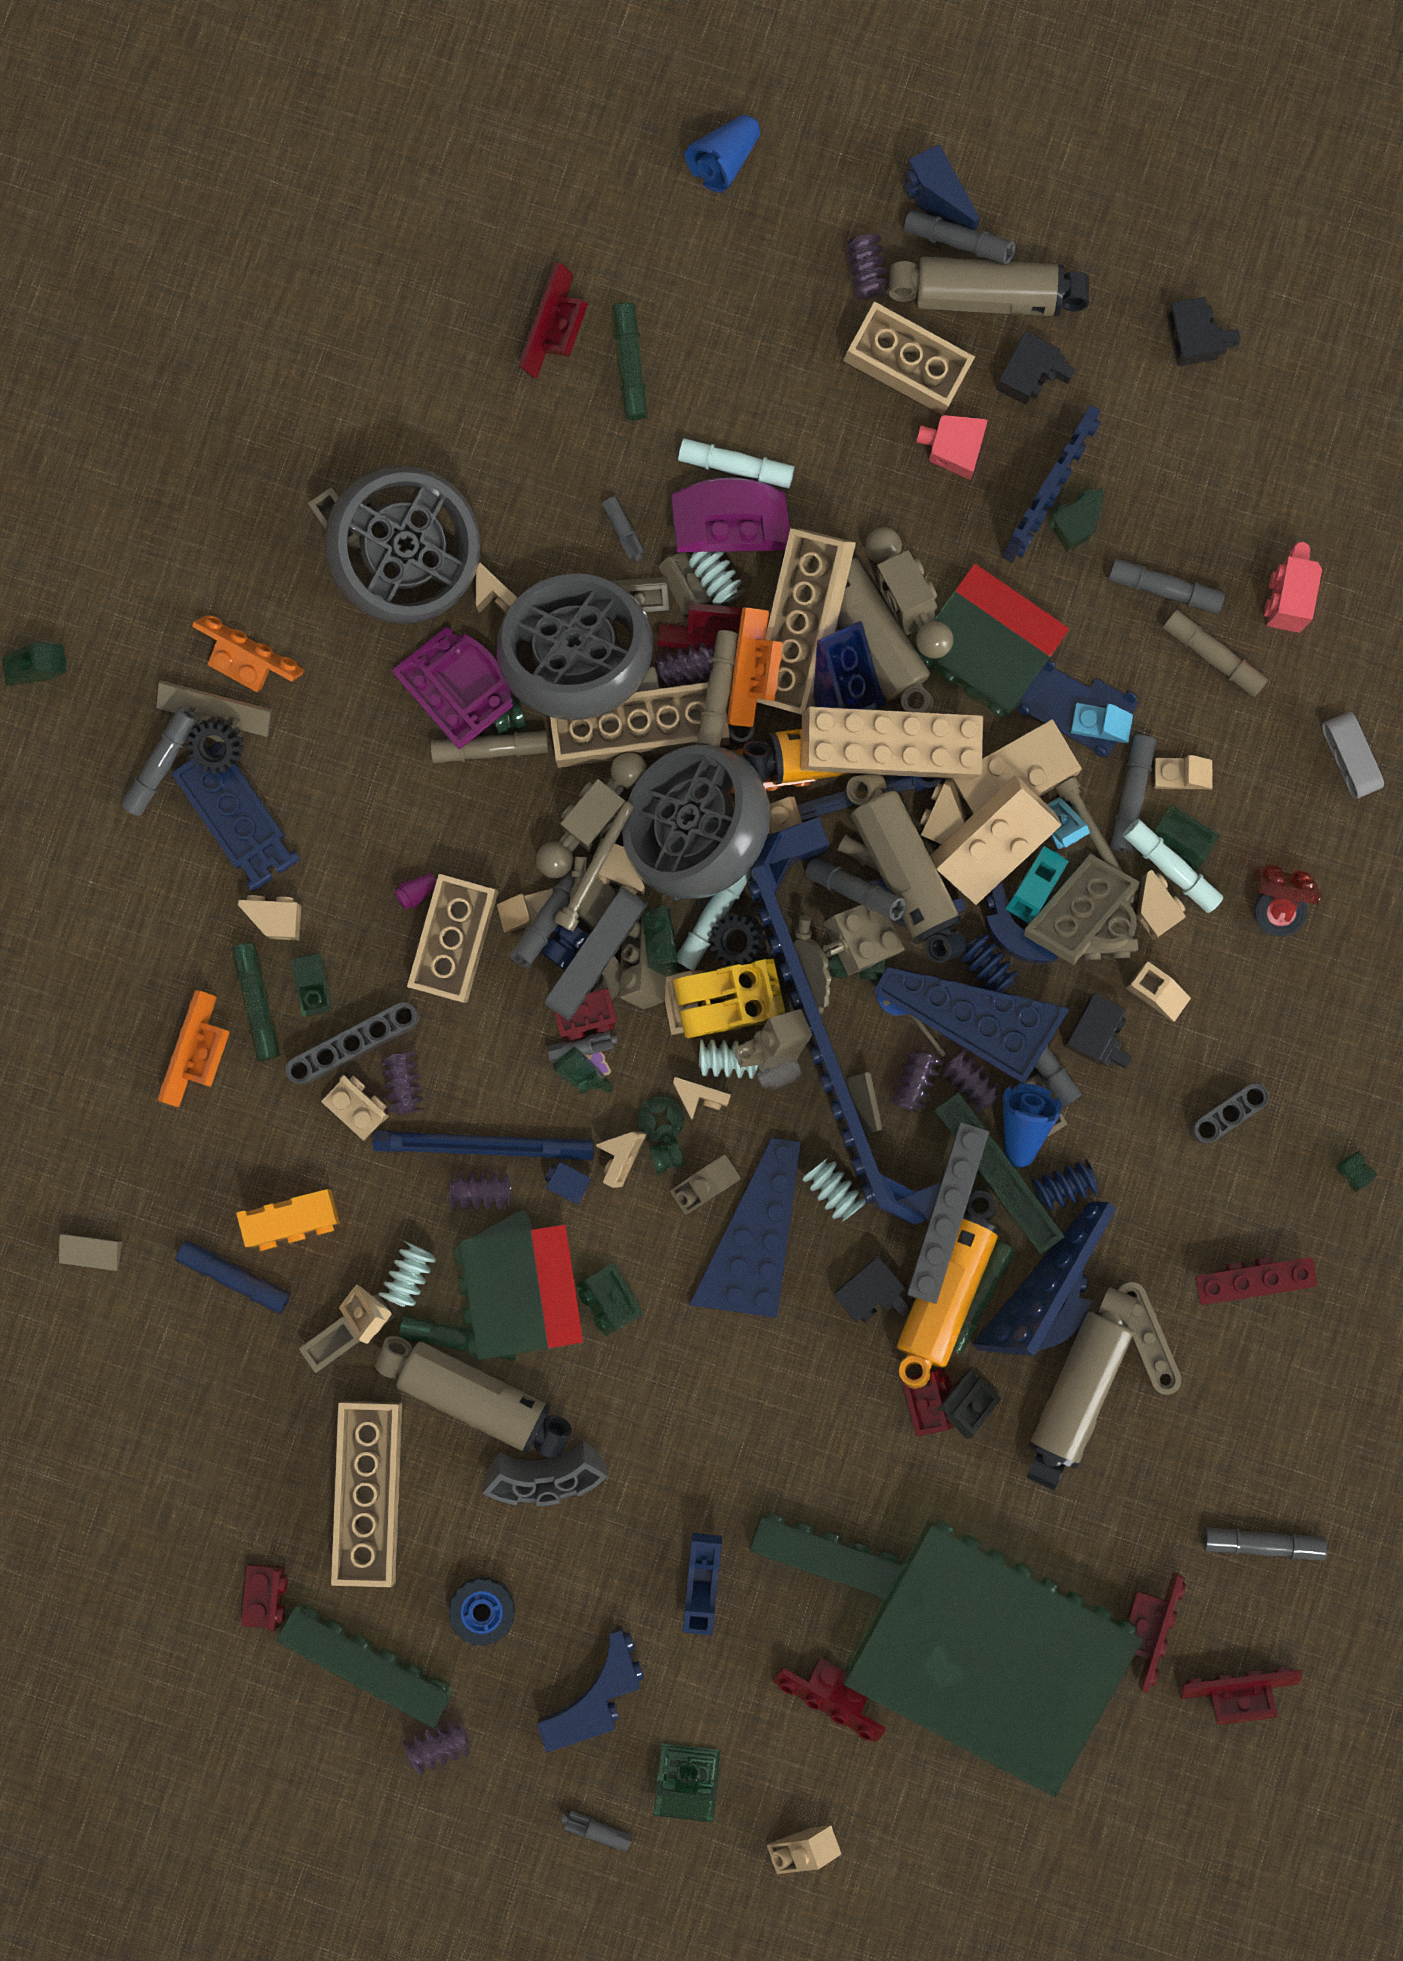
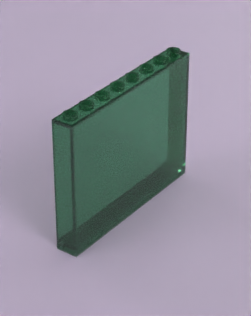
M928 1519L843 1672L842 1679L844 1685L1056 1798L1143 1641L1137 1631L1138 1627L1124 1618L1118 1621L1110 1617L1112 1613L1098 1604L1092 1607L1084 1603L1086 1599L1072 1590L1066 1593L1058 1589L1059 1584L1046 1576L1040 1579L1032 1575L1033 1570L1020 1562L1014 1565L1006 1561L1007 1556L994 1548H990L988 1551L980 1547V1541L966 1533L963 1537L954 1533V1528L950 1524L940 1519L937 1522Z

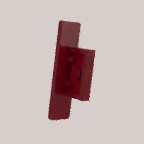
M556 262L549 276V282L543 299L540 301L534 324L530 329L526 347L521 354L519 367L531 378H538L546 353L570 357L588 306L583 299L566 297L573 280V274L562 263Z
M690 603L688 627L660 624L657 645L668 648L678 647L698 651H714L718 631L726 630L739 634L743 608Z
M1272 1257L1254 1259L1255 1265L1244 1267L1243 1261L1225 1264L1226 1270L1195 1277L1200 1305H1208L1316 1287L1317 1278L1313 1259L1307 1257L1273 1262Z
M1175 1571L1172 1573L1165 1599L1138 1590L1135 1591L1118 1646L1120 1650L1146 1658L1138 1687L1141 1691L1147 1693L1150 1686L1154 1687L1159 1674V1669L1156 1668L1159 1657L1163 1658L1168 1645V1640L1165 1639L1168 1628L1172 1629L1175 1624L1177 1611H1174L1177 1599H1182L1186 1583L1183 1582V1576Z
M823 1658L817 1661L808 1681L785 1668H781L773 1679V1682L778 1685L781 1691L799 1697L811 1709L821 1710L829 1715L833 1722L842 1726H848L856 1731L860 1738L866 1741L877 1742L886 1731L885 1727L861 1714L872 1687Z
M1283 1667L1275 1670V1673L1263 1674L1262 1671H1252L1246 1673L1245 1677L1233 1678V1675H1221L1213 1681L1206 1682L1201 1678L1188 1680L1186 1684L1182 1685L1180 1696L1181 1699L1210 1696L1216 1725L1276 1718L1277 1710L1272 1688L1298 1685L1302 1678L1301 1670H1292L1291 1667Z

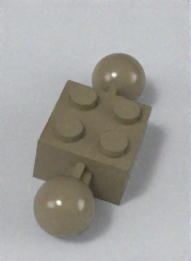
M888 527L874 529L866 538L865 550L868 557L875 563H878V587L883 599L906 635L919 630L916 635V645L924 656L933 659L945 656L952 648L953 634L946 624L935 621V611L938 609L935 602L937 593L931 582L926 583L922 576L924 569L918 558L913 559L909 550L900 554L902 542L896 531Z
M633 752L618 755L611 764L610 773L612 778L606 785L599 779L594 784L589 782L579 794L582 798L574 807L571 804L563 812L560 818L563 820L561 827L564 836L559 841H551L542 845L536 855V865L544 876L549 878L565 876L572 868V852L578 845L591 854L599 845L601 838L604 839L618 811L625 802L620 797V794L625 789H633L639 778L648 769L645 760L640 755Z

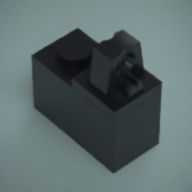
M1206 297L1173 302L1167 311L1178 367L1217 360L1219 355L1227 352L1226 348L1237 346L1241 341L1238 329L1222 331V327H1218L1217 323H1213V310L1211 306H1207Z
M1025 331L999 380L996 390L1027 405L1031 397L1037 398L1046 379L1053 382L1054 378L1068 384L1075 372V368L1063 362L1065 357L1060 355L1061 349Z
M1096 993L1092 994L1064 1047L1099 1066L1105 1065L1109 1067L1113 1062L1126 1068L1132 1056L1119 1050L1121 1043L1116 1041L1117 1037L1113 1036L1114 1032L1120 1033L1126 1022V1018L1123 1017L1126 1009Z
M877 1256L832 1294L855 1322L861 1319L865 1323L877 1313L874 1307L878 1304L882 1308L884 1307L887 1312L894 1308L903 1319L911 1311V1308L903 1300L907 1296L904 1290L906 1288Z

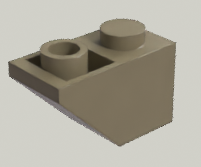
M723 1155L670 1190L686 1216L741 1180L727 1156Z

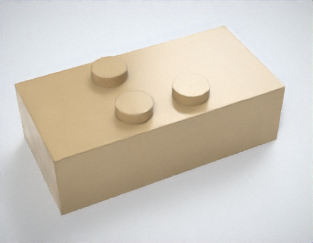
M874 301L843 361L935 412L944 415L975 357Z
M1052 719L983 758L982 775L973 779H951L970 818L1014 775L1040 797L1070 778L1077 776L1082 768Z
M1014 775L931 854L936 869L977 905L1061 826V823L1055 811Z
M438 875L407 987L463 1003L468 1002L499 891L446 875Z

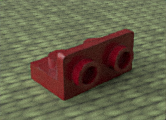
M608 988L588 993L569 1021L554 1011L560 1037L567 1036L568 1041L584 1037V1031L594 1028L596 1033L613 1029L612 1024L617 1022Z
M944 1368L931 1371L929 1381L922 1388H910L902 1381L916 1437L954 1428L947 1419L948 1415L943 1410L939 1411L937 1409L952 1389L950 1377L945 1373ZM922 1374L908 1376V1378L911 1380H917L922 1376Z
M247 1565L241 1626L268 1628V1631H275L279 1624H283L285 1605H281V1595L286 1593L288 1585V1575H283L284 1567Z

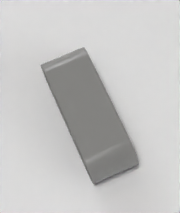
M1349 711L1323 722L1322 730L1350 794L1355 799L1382 789L1384 787L1383 777L1355 715Z

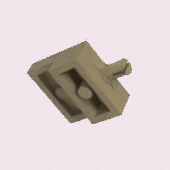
M863 904L839 913L823 923L832 943L823 946V952L828 951L825 953L827 957L838 953L848 976L905 950L891 920L875 911H869Z

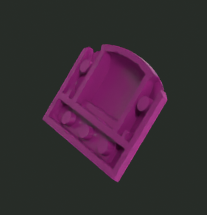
M716 478L691 484L671 494L677 552L786 550L790 527L785 492L750 479Z
M444 628L394 668L392 672L444 732L446 737L458 749H461L513 707V699L511 698V690L505 683L500 673L498 662L493 655L468 635L452 634L453 631L451 629Z

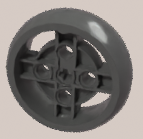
M393 465L381 467L362 475L340 495L327 522L325 555L331 576L337 587L359 610L385 622L414 624L443 614L454 606L466 593L479 565L481 550L480 533L470 505L450 482L423 468ZM408 486L416 488L409 501L390 502L375 511L362 504L373 493L388 487ZM441 506L448 513L456 532V558L445 552V535L436 518ZM414 511L419 512L423 518L420 527H415L411 522V515ZM375 522L380 523L384 528V534L381 538H376L372 534L371 528ZM348 531L361 537V555L367 569L370 571V575L364 585L356 576L349 560L347 549ZM407 539L406 544L409 545V549L400 551L401 545L397 544L398 540ZM427 551L434 557V563L430 568L426 567L422 562L423 554ZM388 562L392 563L396 570L394 577L391 579L387 578L383 573L384 565ZM430 579L443 585L434 595L419 602L406 604L391 602L398 588H414L426 583Z
M564 574L551 577L523 592L507 610L501 622L496 643L498 667L511 692L530 709L542 715L562 720L594 718L622 705L642 684L649 670L653 652L651 626L637 600L618 584L605 578L588 574ZM615 620L622 623L632 635L629 651L618 647L617 635L612 627ZM522 642L531 646L532 658L537 666L533 674L526 671L518 661V653Z
M698 744L682 747L658 759L639 778L628 798V802H631L633 805V810L622 829L627 858L634 871L648 886L664 895L679 899L709 897L726 890L738 882L758 859L769 831L770 804L768 794L757 771L746 759L736 752L716 745ZM733 786L735 790V802L729 795ZM658 844L662 848L660 855L658 853Z

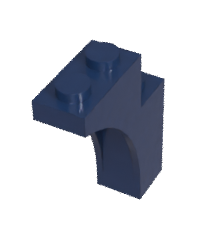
M622 1626L611 1630L606 1662L592 1686L571 1705L538 1719L537 1725L546 1753L615 1730V1721L619 1720V1714L615 1702L609 1703L608 1699L640 1689V1680L644 1679L640 1662L633 1661L630 1651L635 1650L630 1632L624 1633Z

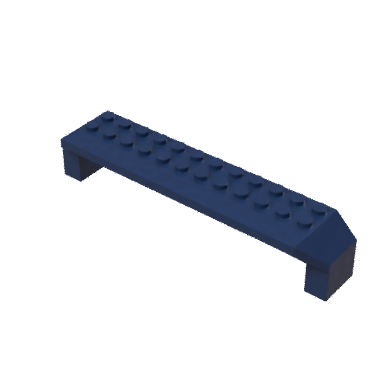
M817 817L769 835L752 868L751 881L748 882L749 886L747 887L753 903L758 901L761 907L758 910L761 925L764 929L768 928L771 936L768 937V944L773 957L779 955L782 963L778 967L781 979L784 984L789 982L792 991L788 995L794 1011L801 1009L811 1030L812 1036L810 1041L812 1047H810L809 1053L814 1066L820 1065L823 1074L820 1075L819 1080L824 1093L830 1092L833 1099L829 1106L834 1120L840 1119L844 1130L840 1132V1136L845 1148L851 1147L854 1158L850 1159L855 1175L861 1174L864 1186L860 1187L866 1204L871 1202L873 1208L910 1225H914L930 1219L941 1182L915 1192L879 1173L775 897L788 867L827 852L829 843L820 819Z

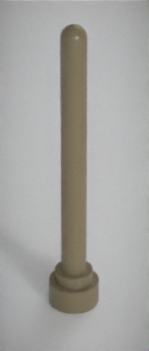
M1076 776L1055 787L1059 796L1064 797L1066 801L1069 800L1076 814L1087 824L1090 831L1089 836L1103 861L1123 872L1079 795L1081 793L1079 789L1081 785ZM1136 893L1130 898V903L1136 902Z
M624 802L567 908L563 907L562 911L558 910L553 919L555 923L574 932L579 923L577 921L579 917L577 912L633 810L631 802Z

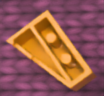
M331 1189L294 1197L276 1204L271 1203L251 1211L236 1213L245 1247L259 1246L260 1251L277 1247L276 1241L287 1239L288 1243L306 1239L305 1233L315 1230L317 1235L334 1231L333 1225L340 1224Z

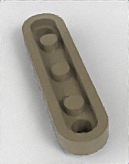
M1123 1283L1117 1290L1125 1294L1128 1291H1132L1137 1299L1126 1326L1134 1330L1132 1341L1150 1384L1160 1394H1173L1180 1388L1181 1375L1147 1293L1138 1283ZM1162 1374L1169 1376V1382L1166 1385L1160 1383Z

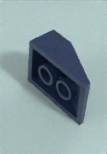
M940 144L910 158L907 171L905 172V183H903L907 197L909 199L913 198L916 205L931 216H939L943 218V221L977 230L980 218Z

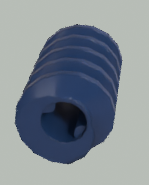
M988 933L980 935L965 946L964 951L966 953L961 961L963 963L973 961L968 970L970 972L980 971L975 979L977 981L986 979L984 988H993L1003 992L1015 983L1013 979L1017 972L1007 973L1006 970L1010 962L999 963L1003 953L992 954L991 952L996 944L985 945L989 935Z
M1086 1159V1167L1080 1161L1075 1162V1171L1069 1165L1065 1166L1064 1176L1059 1170L1053 1171V1180L1048 1174L1042 1175V1184L1036 1178L1031 1179L1040 1206L1043 1208L1046 1205L1050 1211H1054V1201H1057L1061 1207L1065 1206V1197H1068L1072 1203H1075L1076 1193H1079L1085 1199L1087 1198L1086 1189L1088 1188L1095 1195L1098 1194L1097 1180L1089 1161Z

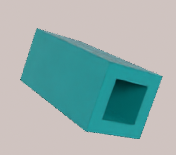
M1043 846L1005 909L1030 924L1041 910L1069 861L1061 857L1057 852Z

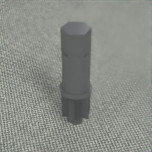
M616 497L608 498L602 505L618 537V542L621 543L628 559L632 560L634 558L635 562L638 563L643 560L641 554L645 551L637 537V533L633 530Z
M606 1031L547 1046L550 1062L553 1063L614 1049L613 1044L618 1043L616 1034L610 1035V1032Z
M571 1811L569 1815L563 1814L561 1818V1823L566 1824L564 1830L582 1836L585 1839H592L623 1852H627L630 1846L632 1835L597 1822L592 1817L589 1818Z

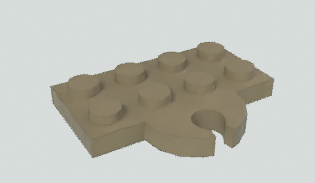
M1090 854L1025 928L1024 936L1073 965L1089 946L1100 950L1122 948L1128 944L1129 937L1125 934L1114 932L1112 928L1122 927L1127 931L1128 935L1134 937L1137 920L1132 907L1127 904V901L1138 890L1139 881Z

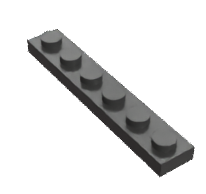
M959 1123L907 1295L937 1303L988 1138L989 1131Z

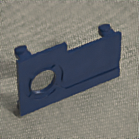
M1047 658L1044 663L1039 661L1014 708L1018 709L1019 713L1025 716L1029 715L1044 724L1053 719L1060 733L1090 748L1096 755L1108 758L1116 741L1071 733L1075 705L1080 703L1106 708L1107 704H1112L1132 714L1139 702L1136 700L1138 695L1130 690H1127L1124 694L1098 679H1095L1091 688L1054 669L1056 663Z

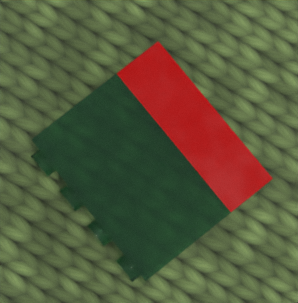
M974 564L934 620L946 624L952 631L953 645L951 650L945 656L933 659L924 656L917 648V645L915 649L927 668L932 666L940 671V677L950 684L956 682L964 688L963 692L975 701L978 699L982 700L988 705L987 709L998 717L1003 715L1008 718L1070 629L977 564Z
M566 1225L457 1241V1247L453 1248L455 1265H460L462 1277H458L457 1283L459 1294L465 1297L466 1307H462V1318L464 1325H469L470 1336L466 1337L467 1351L469 1355L473 1354L474 1360L583 1343Z

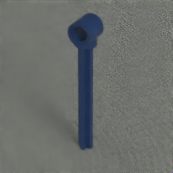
M895 775L884 780L886 782V793L890 791H897L899 793L913 788L915 792L933 790L938 783H941L942 778L937 777L932 782H926L918 776ZM845 790L798 804L797 807L801 820L805 821L852 807L856 804L850 801Z

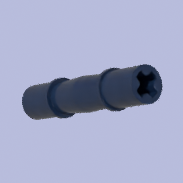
M185 1240L176 1255L175 1261L200 1273L203 1277L207 1275L227 1288L250 1297L251 1302H256L278 1314L283 1312L290 1299L291 1293L266 1281L263 1277L259 1279L241 1267L216 1257L215 1252H210L188 1240Z

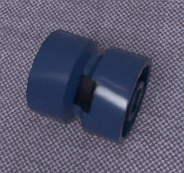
M558 924L554 929L555 936L548 937L547 945L540 952L565 971L589 936L578 927L572 932Z

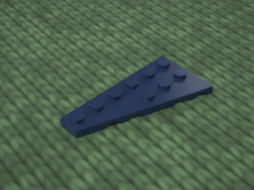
M1090 405L1075 430L1070 443L1066 445L1058 462H1056L1037 493L1032 506L1028 508L1018 528L1013 533L1002 558L1013 563L1016 556L1023 557L1034 536L1030 532L1037 533L1048 512L1045 507L1051 509L1063 487L1059 483L1065 485L1073 470L1068 467L1072 460L1079 461L1087 447L1083 444L1087 435L1093 437L1101 423L1097 420L1100 409Z
M892 966L887 967L873 991L1022 1083H1025L1070 1009V1007Z
M771 1138L690 1303L691 1306L777 1317L801 1142Z
M1090 1201L972 1345L979 1351L1035 1356L1116 1208L1110 1202Z

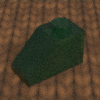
M32 642L2 658L6 686L52 680L66 673L67 660L64 655L63 644Z

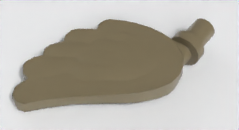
M575 857L574 871H572L575 883L571 888L570 900L586 873V857ZM595 879L577 912L592 931L615 896L614 889L608 883L604 884L599 879Z
M802 915L799 918V925L795 929V936L798 939L793 945L819 1014H822L824 1008L829 1006L828 996L830 995L829 984L831 983V976L827 969L828 959L820 946L811 939V917Z

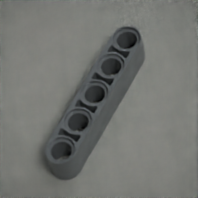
M623 887L547 997L544 1005L569 1021L643 914L648 902Z
M398 1003L291 1059L286 1065V1075L290 1081L296 1084H309L414 1029L419 1023V1013L409 1003ZM404 1009L411 1010V1021L407 1024H400L398 1022L399 1012ZM376 1023H384L386 1026V1033L380 1038H374L372 1035V1028ZM357 1036L360 1040V1046L356 1051L349 1052L346 1048V1042L350 1037ZM325 1050H331L334 1054V1060L329 1065H322L320 1062V1055ZM304 1063L308 1068L307 1075L302 1079H297L294 1075V1069L298 1064Z

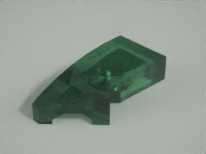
M575 1046L553 1063L554 1071L572 1086L578 1087L579 1093H587V1090L604 1089V1092H611L613 1090L611 1082Z

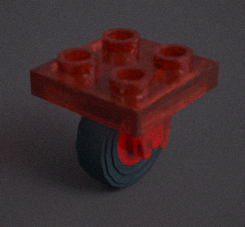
M1265 865V868L1256 866L1254 880L1260 894L1254 903V916L1258 925L1266 933L1273 936H1287L1295 933L1303 926L1307 918L1306 903L1319 905L1321 892L1314 878L1311 877V874L1303 871H1294L1292 874L1282 872V868L1273 865Z

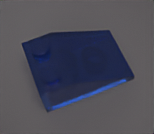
M858 621L817 640L813 693L816 707L874 710L884 705L862 621Z

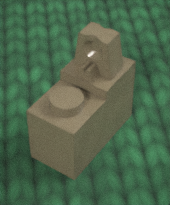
M801 1009L769 1018L762 1031L756 1032L751 1041L736 1047L734 1055L740 1068L758 1065L761 1071L797 1060L812 1036Z

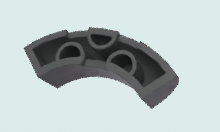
M581 1441L572 1450L559 1457L545 1460H522L499 1452L486 1472L482 1494L512 1505H517L518 1502L536 1503V1507L549 1506L561 1503L560 1499L575 1494L579 1497L589 1492L608 1477V1472L601 1456L585 1441Z

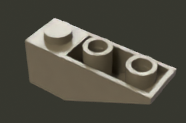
M645 911L622 943L619 998L643 1010L665 1002L666 986L665 970L648 914Z

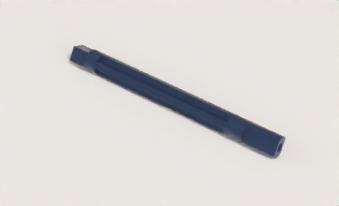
M374 1130L373 1151L593 1160L594 1140L404 1133L401 1131Z

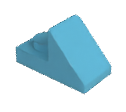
M1076 703L1071 733L1128 743L1133 714L1112 704H1107L1106 708Z
M1061 797L1047 804L1055 811L1056 815L1061 816L1062 820L1061 826L1050 836L1058 849L1067 847L1090 833L1087 824Z

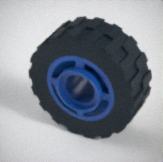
M487 1577L473 1578L466 1583L464 1582L455 1591L449 1607V1621L455 1634L459 1635L464 1642L472 1643L471 1645L474 1646L495 1644L502 1637H505L512 1627L515 1616V1604L507 1587L504 1584H500L498 1580L488 1579ZM486 1604L491 1610L490 1615L486 1619L477 1618L473 1612L476 1605Z

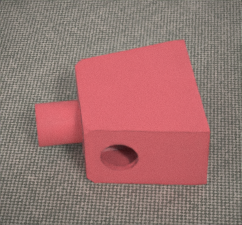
M943 415L940 418L937 430L920 426L916 442L932 446L929 458L931 463L971 480L988 420Z

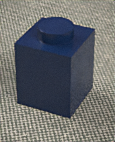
M561 1162L557 1167L552 1165L545 1177V1181L549 1182L546 1187L547 1189L579 1205L592 1181L591 1178Z

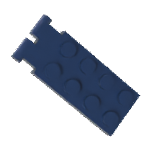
M217 742L208 748V751L213 755H222L226 750L221 742ZM193 758L171 773L236 869L242 867L250 880L246 884L252 892L273 879L272 874L268 870L272 866L280 874L301 860L295 850L290 853L281 841L285 835L236 764L225 772L221 773L219 771L217 774H211V769L204 772L202 771L204 766L196 767L194 763L197 760Z

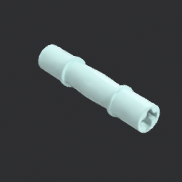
M685 438L682 441L678 461L705 467L707 470L713 468L737 476L758 479L759 482L787 489L790 488L795 468L792 465L768 460L766 457L762 460L740 452L715 448V444L709 445Z
M1135 820L1125 830L1123 837L1141 852L1145 859L1149 858L1168 878L1181 887L1183 894L1188 895L1206 913H1210L1221 903L1223 895L1209 884L1202 874H1197L1179 855L1163 843L1164 840L1151 831L1141 820Z
M751 869L734 885L713 895L693 931L688 932L689 935L674 958L675 961L690 970L696 969L706 950L712 945L709 942L710 937L715 935V933L711 932L712 928L718 927L716 922L724 920L735 899L739 900V895L751 877Z

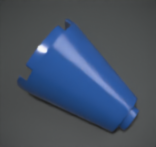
M740 115L692 142L687 147L688 149L685 151L684 156L693 176L696 178L700 175L705 180L702 185L714 192L722 193L729 188L760 137L758 122L751 116Z
M1018 1084L1017 1089L1010 1090V1086L1006 1089L1003 1096V1154L1005 1160L1017 1168L1028 1166L1032 1163L1062 1110V1103L1058 1097L1055 1100L1050 1096V1090L1035 1084Z

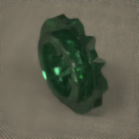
M660 1095L648 1099L641 1106L638 1114V1124L641 1132L645 1133L646 1137L654 1142L662 1143L673 1140L680 1134L685 1122L682 1107L673 1098ZM667 1107L666 1118L673 1125L662 1124L655 1131L656 1119L650 1115V1112L661 1114Z

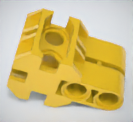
M774 959L759 960L746 965H733L716 971L673 980L678 1007L701 1003V1007L680 1011L685 1038L722 1031H733L753 1025L766 1024L769 1018L785 1014ZM740 974H745L750 978V988L740 985ZM713 1000H725L724 1002H721V1003H716V1004H711V1003H710V1001H713ZM746 1003H752L756 1006V1017H751L746 1013Z

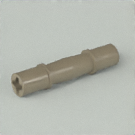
M1176 610L1163 626V629L1185 645L1184 647L1187 648L1189 646L1209 664L1227 675L1229 681H1233L1255 698L1269 679L1246 662L1247 660L1244 659L1242 661L1222 643L1202 631V626L1199 627L1180 611Z
M720 630L717 633L714 655L711 659L713 667L707 687L704 712H701L702 718L697 745L720 746L724 723L727 720L725 712L731 690L738 633Z
M547 730L514 731V734L474 737L461 749H458L449 739L431 740L433 763L465 762V759L496 758L509 755L520 757L521 755L549 753Z

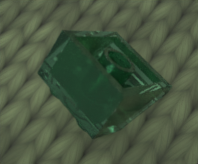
M661 1743L653 1816L713 1823L721 1750Z

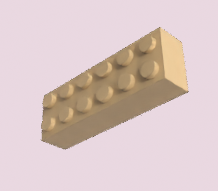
M790 528L765 639L783 642L782 659L777 679L778 687L774 701L757 699L758 703L802 714L809 707H818L856 542L804 529Z
M709 682L635 692L616 709L594 718L562 720L550 717L557 767L613 761L618 755L627 752H633L643 757L670 753L682 747L697 745L702 718L701 712H704ZM727 720L724 723L720 746L730 745Z
M809 707L802 712L801 771L973 779L982 775L983 716Z
M342 1401L338 1403L331 1586L392 1587L396 1583L402 1402Z

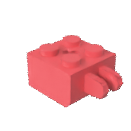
M1304 541L1297 542L1289 551V556L1282 565L1279 564L1277 571L1271 574L1269 589H1273L1271 600L1267 599L1263 616L1267 617L1266 626L1300 633L1313 620L1322 568L1318 562L1309 561L1311 548Z

